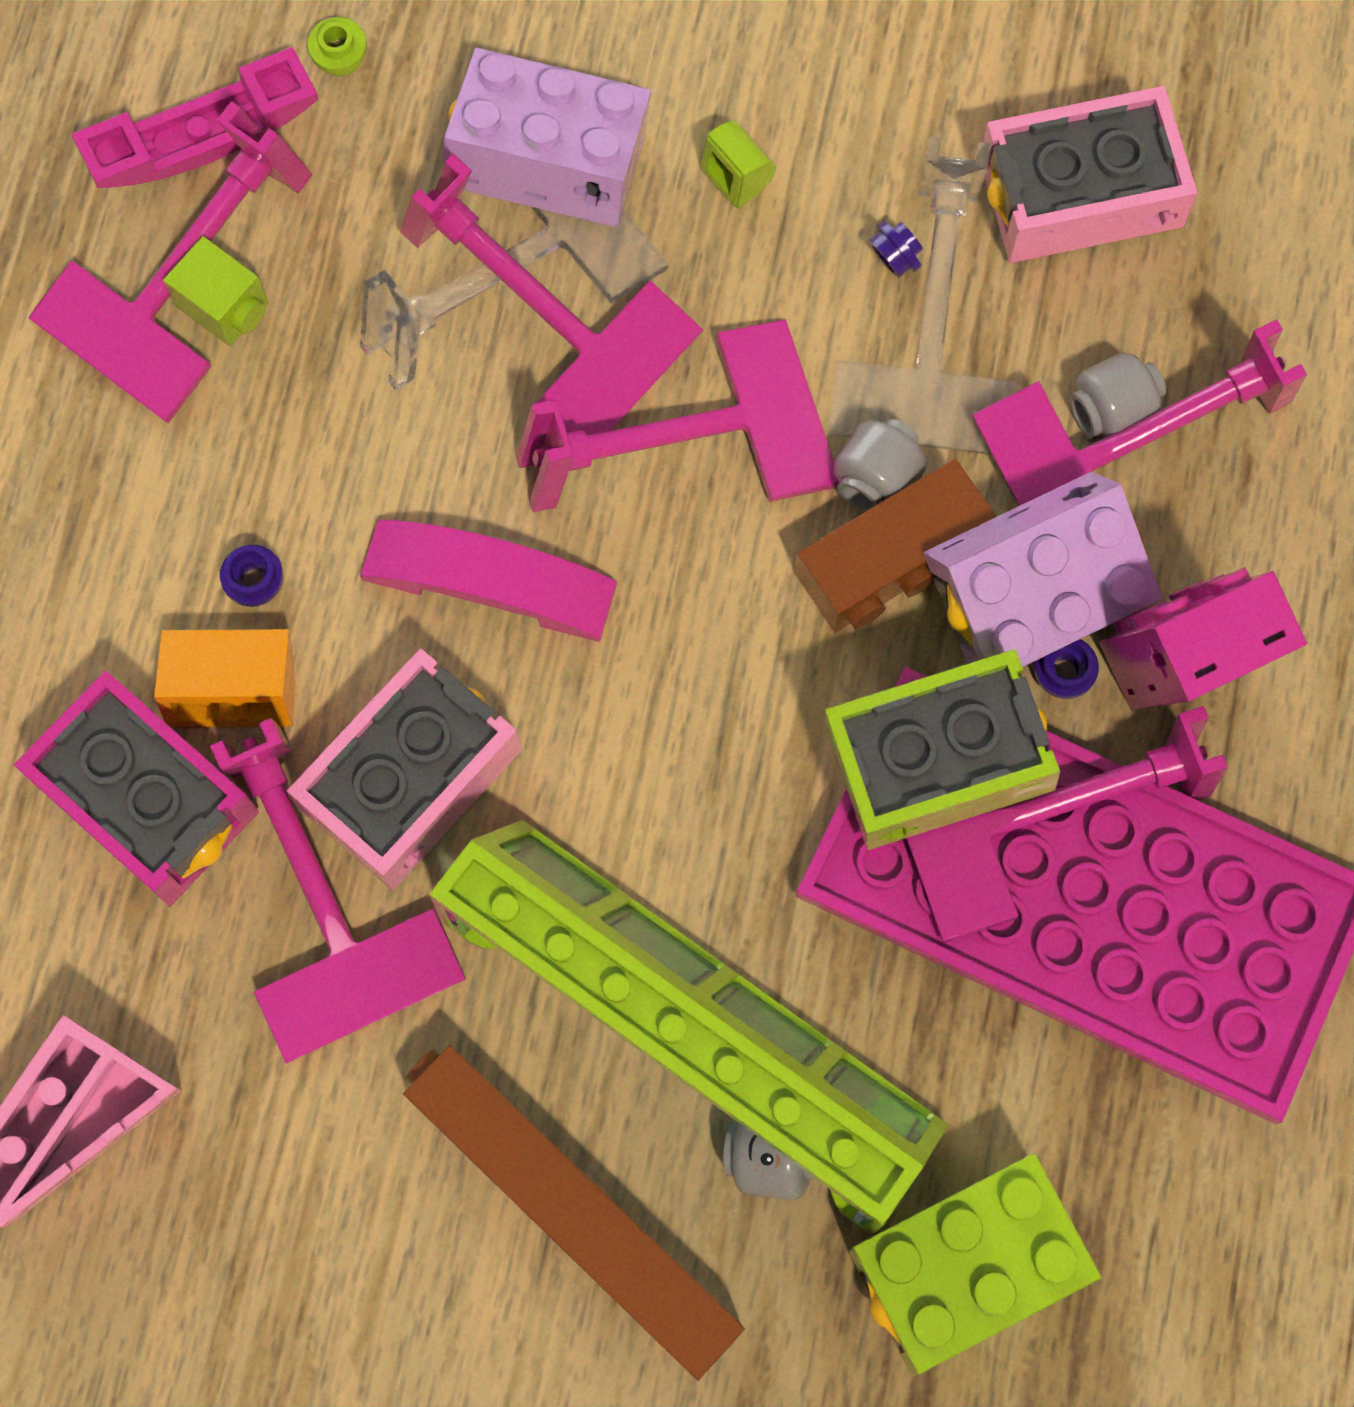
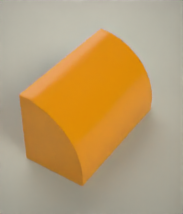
M289 629L162 630L154 698L164 722L169 727H260L259 723L270 718L280 727H293L295 679Z

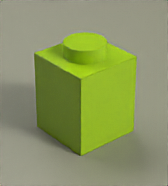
M204 236L200 238L163 279L175 307L229 347L241 334H248L257 327L269 303L259 277Z

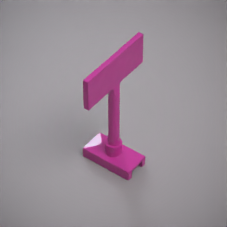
M232 101L216 120L242 148L225 170L229 177L137 299L133 302H127L71 260L28 317L168 424L212 365L155 322L157 312L170 297L163 279L202 236L212 241L249 191L256 193L268 176L298 194L312 177V173L277 133L269 128L263 134L242 108Z
M452 154L444 163L435 191L432 189L426 195L419 188L411 197L400 233L417 248L437 230L454 245L461 242L578 352V358L536 403L557 400L567 433L583 430L586 435L611 431L703 329L649 280L601 333L592 332L476 224L479 217L460 201L472 170L455 154Z
M1276 319L1253 331L1242 357V363L1226 370V378L1081 450L1073 447L1039 381L972 414V418L1017 505L1020 506L1076 478L1093 472L1235 400L1243 404L1260 396L1268 413L1271 414L1292 403L1307 373L1302 364L1283 372L1285 369L1283 359L1280 356L1276 358L1273 353L1283 331Z
M780 320L717 333L716 341L737 402L735 406L586 435L583 430L566 432L557 400L532 404L516 456L519 468L534 465L539 470L529 501L532 512L556 508L569 471L588 468L591 466L592 460L743 430L748 435L770 502L837 488L839 482L834 474L835 462L787 321Z
M1201 706L1178 714L1165 745L1145 752L1144 760L1056 788L1055 791L906 838L942 942L952 941L1018 919V913L991 842L992 838L996 835L1153 783L1159 789L1178 782L1183 794L1198 801L1211 797L1228 765L1224 755L1207 760L1206 748L1204 745L1199 747L1197 744V740L1209 718L1205 707Z
M270 718L259 723L267 742L258 746L254 737L242 741L245 752L237 755L235 749L222 740L210 745V748L223 772L233 778L243 775L252 797H260L330 951L327 958L254 991V995L284 1061L288 1063L453 986L466 978L434 908L364 941L358 942L354 940L284 788V785L289 781L279 759L291 753L292 750L282 728Z

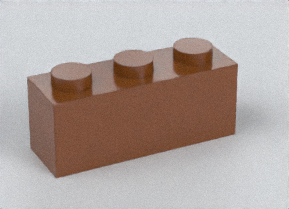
M954 458L797 552L794 573L834 633L850 624L854 629H859L874 621L885 611L884 603L902 592L907 597L915 596L934 583L933 577H936V575L930 572L923 552L997 516L958 460Z

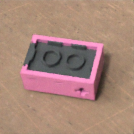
M1165 86L987 122L979 158L988 186L987 199L994 208L1009 263L1184 227L1198 193Z
M420 648L292 784L287 792L300 811L393 892L522 751L517 730L501 716L497 718L495 711L486 704L483 695L479 691L463 685L444 667L439 668L438 663Z

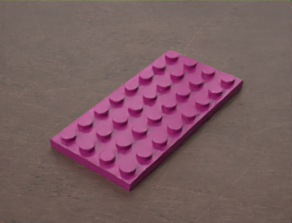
M905 666L895 687L928 676ZM1046 731L1050 742L1048 751L1053 750L1060 769L1056 788L1123 767L1118 763ZM1153 783L993 837L991 842L1018 913V919L943 943L906 838L867 851L846 788L796 891L795 897L1276 1125L1283 1122L1354 952L1353 871L1168 786L1157 789Z

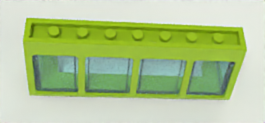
M524 820L470 840L429 894L447 927L481 949L496 950L499 948L828 1187L831 1190L834 1204L840 1212L870 1235L876 1233L887 1221L926 1164L949 1126L945 1121Z

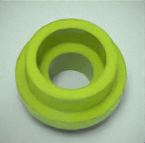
M332 17L325 19L312 29L308 37L307 46L311 60L319 69L330 75L344 76L354 72L360 66L367 52V41L364 31L356 22L348 18ZM335 40H346L339 47L328 46L329 43Z

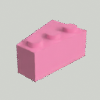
M63 1015L0 1105V1228L14 1224L179 1094L181 1090Z

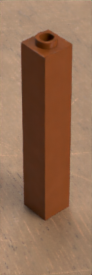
M451 1045L440 1055L434 1049L429 1051L410 1070L406 1079L411 1085L403 1095L683 1368L699 1381L743 1333L745 1328Z

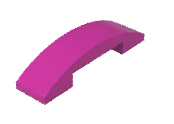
M287 48L239 67V82L133 123L128 112L72 133L73 141L96 187L114 188L130 186L171 177L212 163L242 149L216 121L231 101L242 108L263 134L269 128L276 131L293 120L318 100V93L294 48Z
M378 520L360 575L363 581L420 596L423 589L529 616L539 619L540 627L597 642L601 641L617 587V581L605 575L529 547L473 532L398 520Z

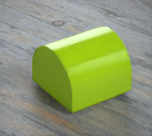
M728 121L707 133L701 169L729 202L738 209L758 195L769 184L776 172V165L737 121Z

